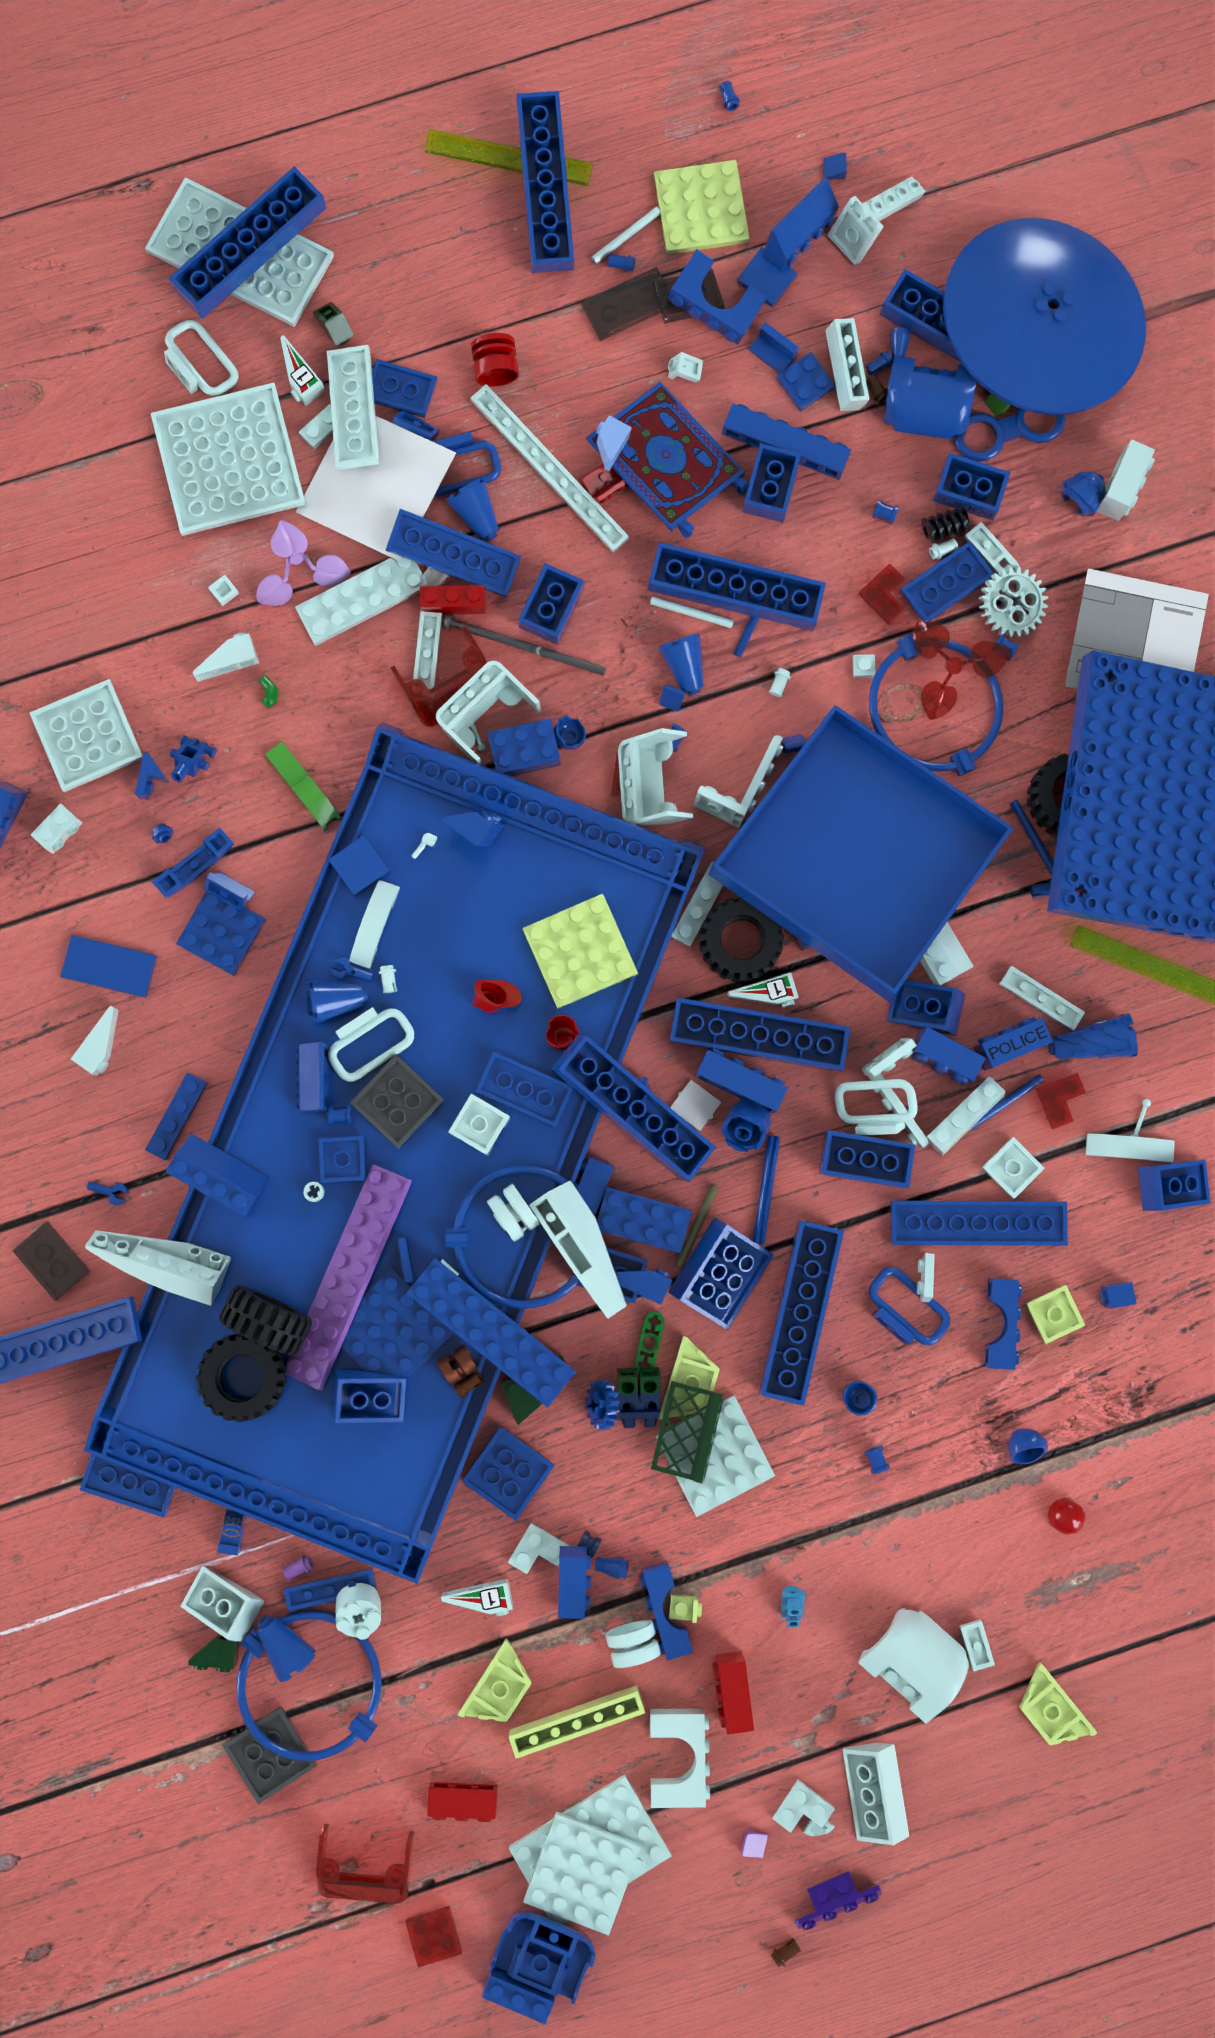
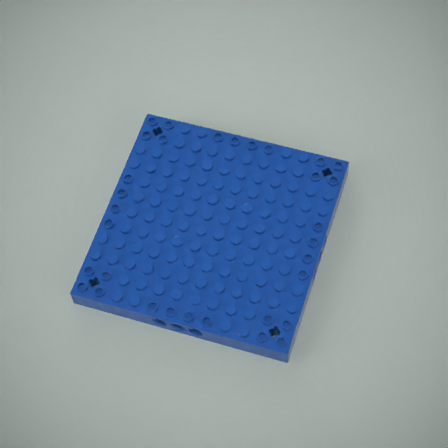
M1094 650L1082 657L1047 912L1215 944V676Z

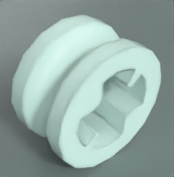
M310 1182L305 1186L303 1193L307 1200L318 1202L324 1197L325 1190L320 1183ZM311 1186H314V1188L319 1187L320 1191L317 1193V1198L309 1196L308 1193L311 1192Z

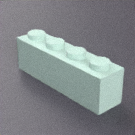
M854 318L835 319L825 332L840 411L860 410L869 401V394Z
M989 1076L927 1136L928 1143L943 1156L1004 1097L1005 1090Z

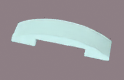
M381 880L378 881L358 930L349 962L368 969L371 968L379 940L400 887Z
M1087 1133L1085 1155L1173 1163L1175 1141Z

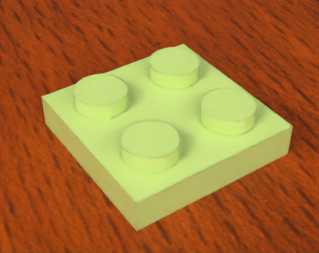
M1066 1285L1025 1303L1044 1344L1086 1326Z

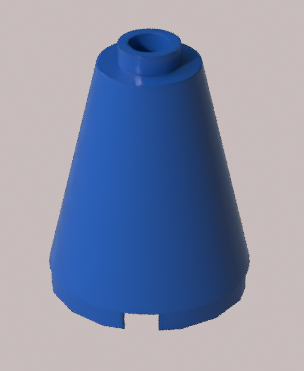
M483 478L460 488L457 496L451 494L446 499L448 504L480 540L485 539L488 542L498 536L496 532L499 531V527Z
M699 634L658 646L661 655L681 690L685 693L688 692V696L700 693V688L704 687Z
M311 979L305 982V985H310L309 990L306 991V1001L309 1016H314V1019L310 1020L312 1024L363 1007L364 1002L368 1000L366 988H362L361 984Z
M266 1616L258 1622L257 1625L259 1627L256 1632L274 1673L280 1682L291 1679L292 1676L290 1674L294 1671L301 1672L315 1657V1649L275 1616Z

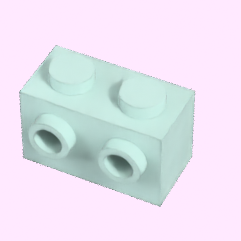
M60 803L33 831L31 836L46 850L54 854L71 835L78 831L79 826L83 822Z

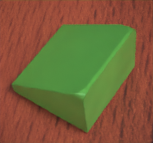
M992 393L985 400V404L997 417L1008 410L1011 405Z

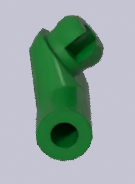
M265 675L259 680V684L265 689L262 703L265 707L271 708L278 701L279 690Z

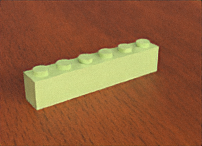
M638 1686L629 1687L510 1729L509 1740L515 1758L523 1757L644 1714L645 1708Z

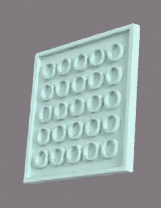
M275 383L151 413L182 536L306 505Z

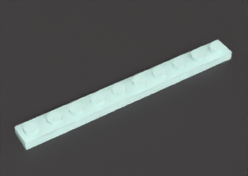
M487 384L471 397V402L613 553L629 540V536Z

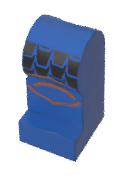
M227 1509L217 1553L236 1556L241 1553L246 1515Z

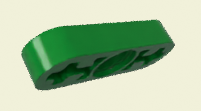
M658 1311L647 1313L644 1319L634 1366L639 1374V1367L641 1366L638 1365V1362H643L644 1354L640 1355L641 1350L646 1353H654L653 1357L648 1355L647 1362L651 1364L650 1367L655 1366L664 1327V1317ZM654 1315H657V1319L661 1321L660 1324L655 1325L654 1331H659L658 1336L650 1332L645 1333L646 1328L651 1329V1323L648 1322V1319L653 1318ZM648 1336L656 1340V1345L652 1349H646L643 1346V1340Z

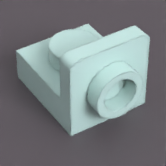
M683 352L679 353L669 361L668 378L674 379L679 376L697 383L700 381L703 360Z

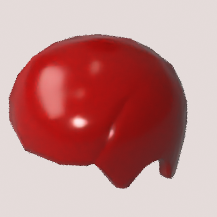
M557 1015L551 1018L548 1029L545 1032L547 1042L555 1050H566L579 1035V1029L575 1020L568 1015Z
M1068 1498L1056 1500L1050 1506L1048 1518L1053 1528L1069 1535L1077 1533L1083 1527L1085 1512L1076 1502Z

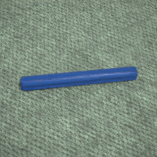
M774 1135L768 1136L753 1235V1242L760 1244L765 1243L780 1142V1137Z

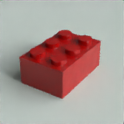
M740 1651L715 1655L716 1662H712L715 1681H719V1685H715L718 1705L722 1704V1707L718 1708L721 1728H726L727 1735L754 1731L746 1662L743 1653Z

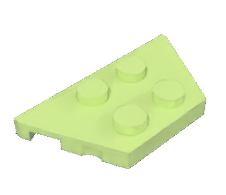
M686 1336L682 1337L662 1403L660 1418H658L661 1420L663 1419L671 1381L713 1391L720 1369ZM675 1387L673 1396L679 1404L687 1399L688 1395L684 1389ZM688 1390L691 1396L696 1393L694 1391ZM700 1393L693 1397L699 1409L708 1403L709 1395ZM691 1400L680 1405L685 1416L697 1411ZM673 1401L671 1404V1408L675 1406ZM675 1408L669 1412L668 1418L680 1417L681 1414Z
M504 1640L458 1712V1716L478 1717V1719L483 1720L494 1719L501 1722L508 1721L532 1683L509 1640Z
M1039 1662L1019 1706L1022 1712L1049 1745L1059 1744L1064 1740L1078 1739L1077 1737L1096 1735V1730L1042 1663Z

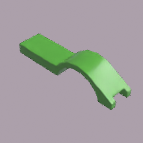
M280 742L265 754L324 831L328 829L326 824L335 817L338 821L341 819V816L283 742Z

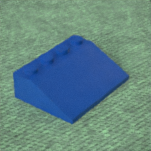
M714 1218L668 1293L728 1330L774 1255L726 1223Z

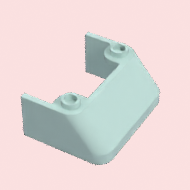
M498 661L486 663L436 713L439 726L456 747L470 761L482 765L481 759L471 750L475 745L476 738L469 727L498 699L507 706H515L524 699L537 713L541 711L539 700Z
M660 728L623 740L620 743L618 760L623 820L638 826L672 824L693 818L692 813L677 812L674 803L664 802L662 761L669 759L673 752L672 741L686 737L687 732Z

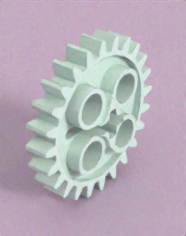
M1012 567L1006 569V572L1002 569L998 571V575L996 573L991 575L992 580L985 582L988 587L981 589L985 596L979 597V600L984 601V604L979 606V609H985V613L981 617H988L985 624H993L991 631L999 629V635L1006 632L1007 638L1012 637L1014 633L1015 638L1021 636V633L1027 635L1029 630H1036L1035 625L1042 623L1039 617L1046 616L1042 609L1048 608V605L1043 603V600L1048 599V596H1042V592L1046 588H1039L1042 581H1034L1036 574L1028 576V569L1021 573L1020 567L1015 568L1014 571ZM1009 582L1014 585V592L1009 590ZM1025 596L1030 598V606L1026 604ZM997 599L1002 602V609L996 606ZM1013 613L1018 615V623L1013 620Z

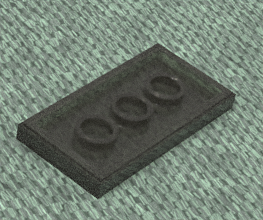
M657 267L581 302V306L599 341L675 307L667 299L670 292Z

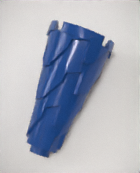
M1130 1013L1121 1014L1115 1018L1096 1022L1090 1026L1055 1036L1052 1039L1053 1042L1048 1044L1050 1055H1055V1058L1135 1057L1138 1054L1135 1029L1133 1030L1132 1026H1129L1133 1024Z

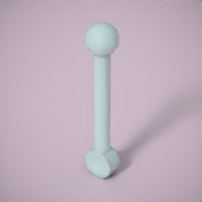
M473 723L471 728L478 743L477 749L484 751L486 746L481 742Z
M1149 1099L1143 1100V1108L1134 1134L1130 1136L1139 1137L1138 1133L1147 1107L1151 1105Z

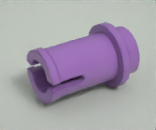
M301 1556L300 1560L283 1567L287 1580H291L304 1572L309 1573L310 1569L313 1568L312 1560L309 1556Z

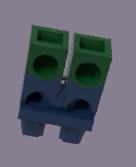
M639 1367L640 1392H638L637 1368H617L618 1398L620 1401L619 1415L624 1428H634L635 1419H644V1427H656L657 1418H660L659 1367Z

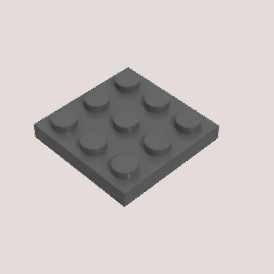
M395 1055L350 1104L399 1149L445 1100L404 1061Z
M282 1706L256 1722L259 1729L275 1743L291 1750L309 1751ZM248 1728L222 1745L258 1804L317 1765L315 1760H292L271 1752L255 1739Z

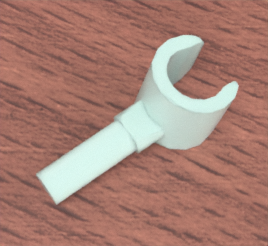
M430 833L424 834L420 846L411 856L416 859L426 845L433 847L437 837Z

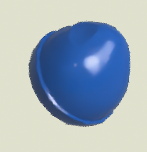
M1033 1429L1015 1430L1011 1434L1008 1443L1010 1459L1017 1464L1033 1463L1048 1450L1046 1439L1041 1433Z

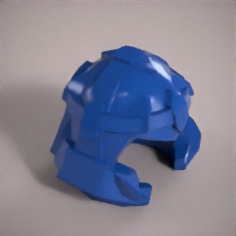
M1080 472L1073 478L1071 477L1062 482L1061 496L1064 501H1068L1071 497L1080 506L1077 511L1078 515L1082 517L1094 516L1106 495L1104 478L1101 474L1094 472Z

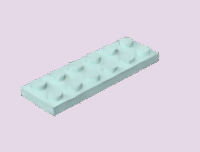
M369 345L327 351L335 466L337 470L379 464Z
M403 557L400 561L389 558L299 604L295 608L314 645L317 646L420 593V586H428L416 562Z

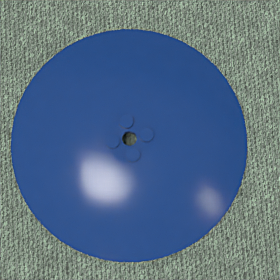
M1041 218L1015 219L994 225L974 237L964 247L952 265L946 280L943 296V314L946 331L956 355L980 385L996 397L1015 407L1049 415L1074 414L1092 409L1113 397L1128 382L1140 362L1146 338V320L1143 303L1135 282L1126 267L1113 252L1096 238L1076 227L1059 221ZM1048 302L1054 303L1057 309H1051L1048 306Z

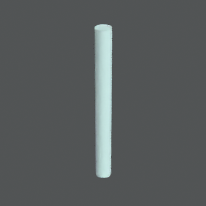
M655 207L591 257L593 263L597 264L658 217L660 215L659 208Z
M652 596L650 605L728 628H732L734 622L732 619Z

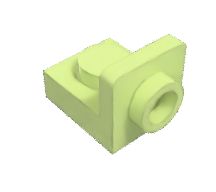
M670 1595L669 1619L690 1620L692 1623H697V1617H701L702 1603H698L697 1596Z

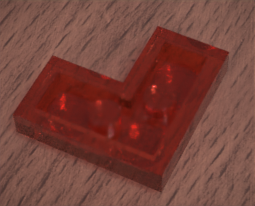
M888 564L859 592L861 598L887 624L904 610V607L891 592L905 578L891 564Z
M1078 1073L1036 1088L1051 1129L1074 1121L1066 1101L1086 1093Z

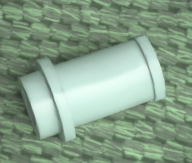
M954 538L940 544L934 543L929 548L930 556L933 560H940L942 556L956 551L958 544Z
M778 668V671L774 673L775 679L769 693L776 697H782L786 683L791 677L789 676V671Z
M393 965L380 967L379 974H381L383 993L397 992L394 975L396 969L393 968Z

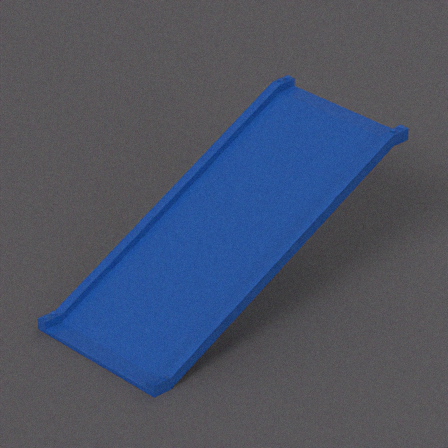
M383 722L376 728L362 774L208 1141L209 1144L265 1174L269 1179L247 1216H243L195 1188L189 1187L168 1240L190 1243L230 1256L231 1260L220 1292L210 1306L168 1292L151 1284L148 1285L137 1312L142 1341L122 1348L94 1415L84 1451L418 1584L501 1370L454 1333L406 1380L403 1422L335 1423L331 1414L334 1370L364 1371L341 1347L322 1391L285 1374L287 1384L284 1386V1393L273 1409L256 1419L236 1422L235 1420H224L220 1415L216 1416L212 1413L210 1407L204 1405V1398L202 1395L199 1396L197 1390L200 1389L199 1382H196V1375H199V1369H197L199 1362L203 1360V1354L212 1347L213 1343L223 1339V1337L237 1334L223 1325L219 1317L232 1288L237 1285L246 1286L267 1294L308 1315L365 1181L321 1183L319 1138L364 1136L366 1178L372 1164L412 1180L364 1295L392 1268L404 1279L397 1244L398 1238L407 1237L415 1281L435 1257L439 1261L443 1259L459 1273L458 1276L469 1284L457 1264L453 1247L445 1248V1228H453L454 1219L462 1200L469 1190L488 1174L505 1167L533 1165L552 1170L571 1181L574 1185L602 1112L574 1089L557 1128H554L480 1095L475 1090L493 1051L568 1084L551 1070L566 1050H555L550 1047L545 1035L549 1026V1020L557 1015H568L573 1018L579 1029V1035H587L621 1065L706 847L689 840H685L682 843L405 736L402 734V729ZM493 811L502 817L501 822L505 826L491 846L477 847L441 820L445 816L462 813ZM430 833L437 837L435 845L433 847L426 845L417 858L414 859L411 855L420 846L424 834ZM365 835L390 872L353 896L328 859ZM381 880L400 887L379 940L371 968L368 969L350 962L351 966L372 973V980L367 981L352 975L344 976L343 980L336 978L331 971V967L338 970L346 968L342 964L333 961L341 956L350 958L358 930L378 881ZM603 894L638 974L557 1009L522 928ZM393 965V968L396 969L394 975L397 992L383 993L381 974H379L381 966ZM311 979L361 984L362 988H366L368 1000L364 1002L363 1007L312 1024L310 1020L314 1019V1016H309L306 1001V991L309 990L310 985H305V982ZM483 979L507 981L518 988L522 996L521 1002L514 1007H502L495 1013L484 1012L472 1005L475 994L474 984L476 981ZM372 1007L377 1014L386 1009H397L406 1016L413 1027L414 1040L408 1048L397 1054V1056L445 1100L399 1149L352 1105V1124L334 1122L333 1125H329L328 1113H302L300 1108H296V1095L300 1094V1086H296V1072H299V1064H296V1050H299V1045L324 1042L330 1049L340 1039L335 1031ZM390 1017L340 1049L337 1053V1058L348 1073H353L404 1040L406 1033L398 1020ZM390 1060L354 1082L342 1080L329 1062V1105L344 1107L350 1104ZM471 1094L510 1116V1120L502 1129L488 1156L448 1133ZM515 1174L492 1182L474 1198L465 1214L462 1228H468V1247H462L470 1270L485 1287L504 1297L527 1300L531 1296L552 1239L540 1223L533 1230L526 1229L524 1236L514 1242L508 1232H504L493 1216L494 1212L488 1205L487 1200L498 1195L505 1205L509 1202L503 1194V1189L513 1183L531 1209L529 1206L531 1203L560 1185L539 1175ZM310 1182H318L324 1187V1197L318 1202H311L304 1197V1188ZM311 1186V1192L308 1194L310 1197L314 1196V1198H317V1193L320 1189L319 1187L314 1188V1186ZM522 1221L518 1222L520 1227L524 1226V1223ZM489 1300L518 1325L520 1324L525 1309L506 1307ZM465 1344L478 1366L476 1371L480 1373L484 1380L483 1384L469 1391L466 1397L464 1395L460 1397L454 1389L455 1384L450 1385L436 1361L446 1354L453 1355V1350ZM281 1353L284 1357L282 1359L283 1363L286 1365L290 1355ZM245 1355L235 1356L223 1367L222 1383L225 1390L231 1396L239 1399L249 1398L260 1389L263 1382V1372L255 1359ZM457 1362L453 1364L454 1369L459 1368ZM463 1374L462 1379L460 1381H462L468 1376Z

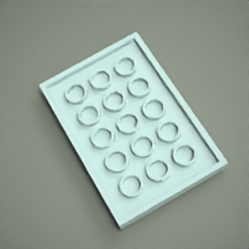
M625 1774L562 1813L641 1844V1849L628 1883L672 1857L671 1852ZM553 1819L509 1845V1850L528 1883L531 1881ZM545 1911L548 1918L564 1924L569 1921Z

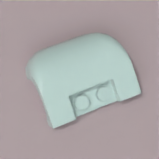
M905 1607L896 1612L887 1632L873 1647L862 1652L858 1662L873 1677L876 1678L880 1675L911 1703L909 1709L926 1724L953 1701L960 1691L969 1669L967 1652L957 1641L922 1611L906 1610Z

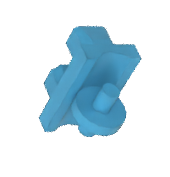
M787 1586L782 1591L780 1615L781 1618H786L787 1627H800V1618H803L805 1590H799L795 1586Z

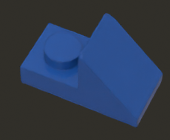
M144 752L135 795L139 799L148 800L149 795H152L154 789V782L152 780L167 783L169 781L155 760L148 753Z

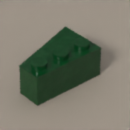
M563 1355L559 1358L565 1362ZM509 1378L501 1382L503 1391L519 1425L542 1403L513 1379Z

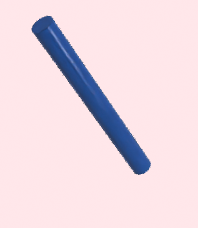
M750 617L733 655L741 658L759 620L758 617Z
M1018 800L1011 802L1010 806L1052 876L1053 860Z
M1040 1074L1000 1100L971 1129H975L1043 1083L1044 1079Z

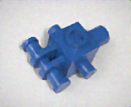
M184 735L181 739L179 750L173 748L170 752V757H173L175 761V769L171 773L172 779L182 782L186 775L195 777L200 769L207 770L209 762L204 761V754L214 758L217 748L207 746L208 744L204 741L200 744L199 739L194 738L192 740Z

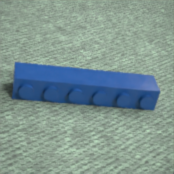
M732 403L722 430V435L758 449L760 443L801 453L799 465L838 480L841 478L851 449L843 443H833L822 435L815 436L808 433L804 428L792 427L784 420H774L769 418L767 414L763 412L756 413L742 404L736 405Z

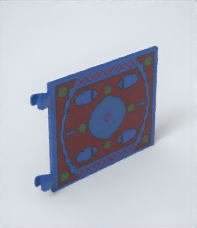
M661 382L613 417L632 428L629 439L612 468L671 531L678 527L685 538L691 536L694 526L686 521V519L731 484H733L738 494L743 495L746 493L749 483L741 478L745 471ZM595 430L586 437V440L600 454L596 443L598 434Z

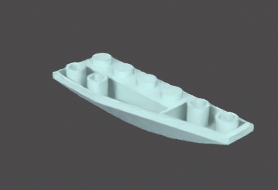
M568 1181L531 1203L529 1206L605 1316L609 1319L625 1308L627 1305L597 1220L573 1183Z
M95 1230L85 1245L87 1250L104 1261L148 1284L210 1306L220 1292L231 1260L230 1256L190 1243Z

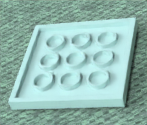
M110 679L30 712L63 792L143 759V754Z
M734 1395L723 1400L705 1481L701 1484L676 1476L696 1517L775 1476ZM699 1414L688 1419L694 1431L702 1427L703 1420ZM686 1422L675 1427L681 1439L691 1434ZM672 1430L664 1434L663 1440L667 1447L678 1442ZM701 1431L696 1433L698 1438L700 1437ZM694 1436L683 1441L689 1453L697 1449L698 1443ZM680 1444L670 1449L675 1461L686 1456ZM665 1452L664 1454L669 1464H673L669 1455L667 1454V1452ZM694 1453V1454L691 1455V1457L693 1458V1460L695 1459V1454H696V1453ZM689 1458L678 1463L682 1472L691 1474L693 1465Z
M556 1811L523 1902L609 1936L641 1849V1844Z

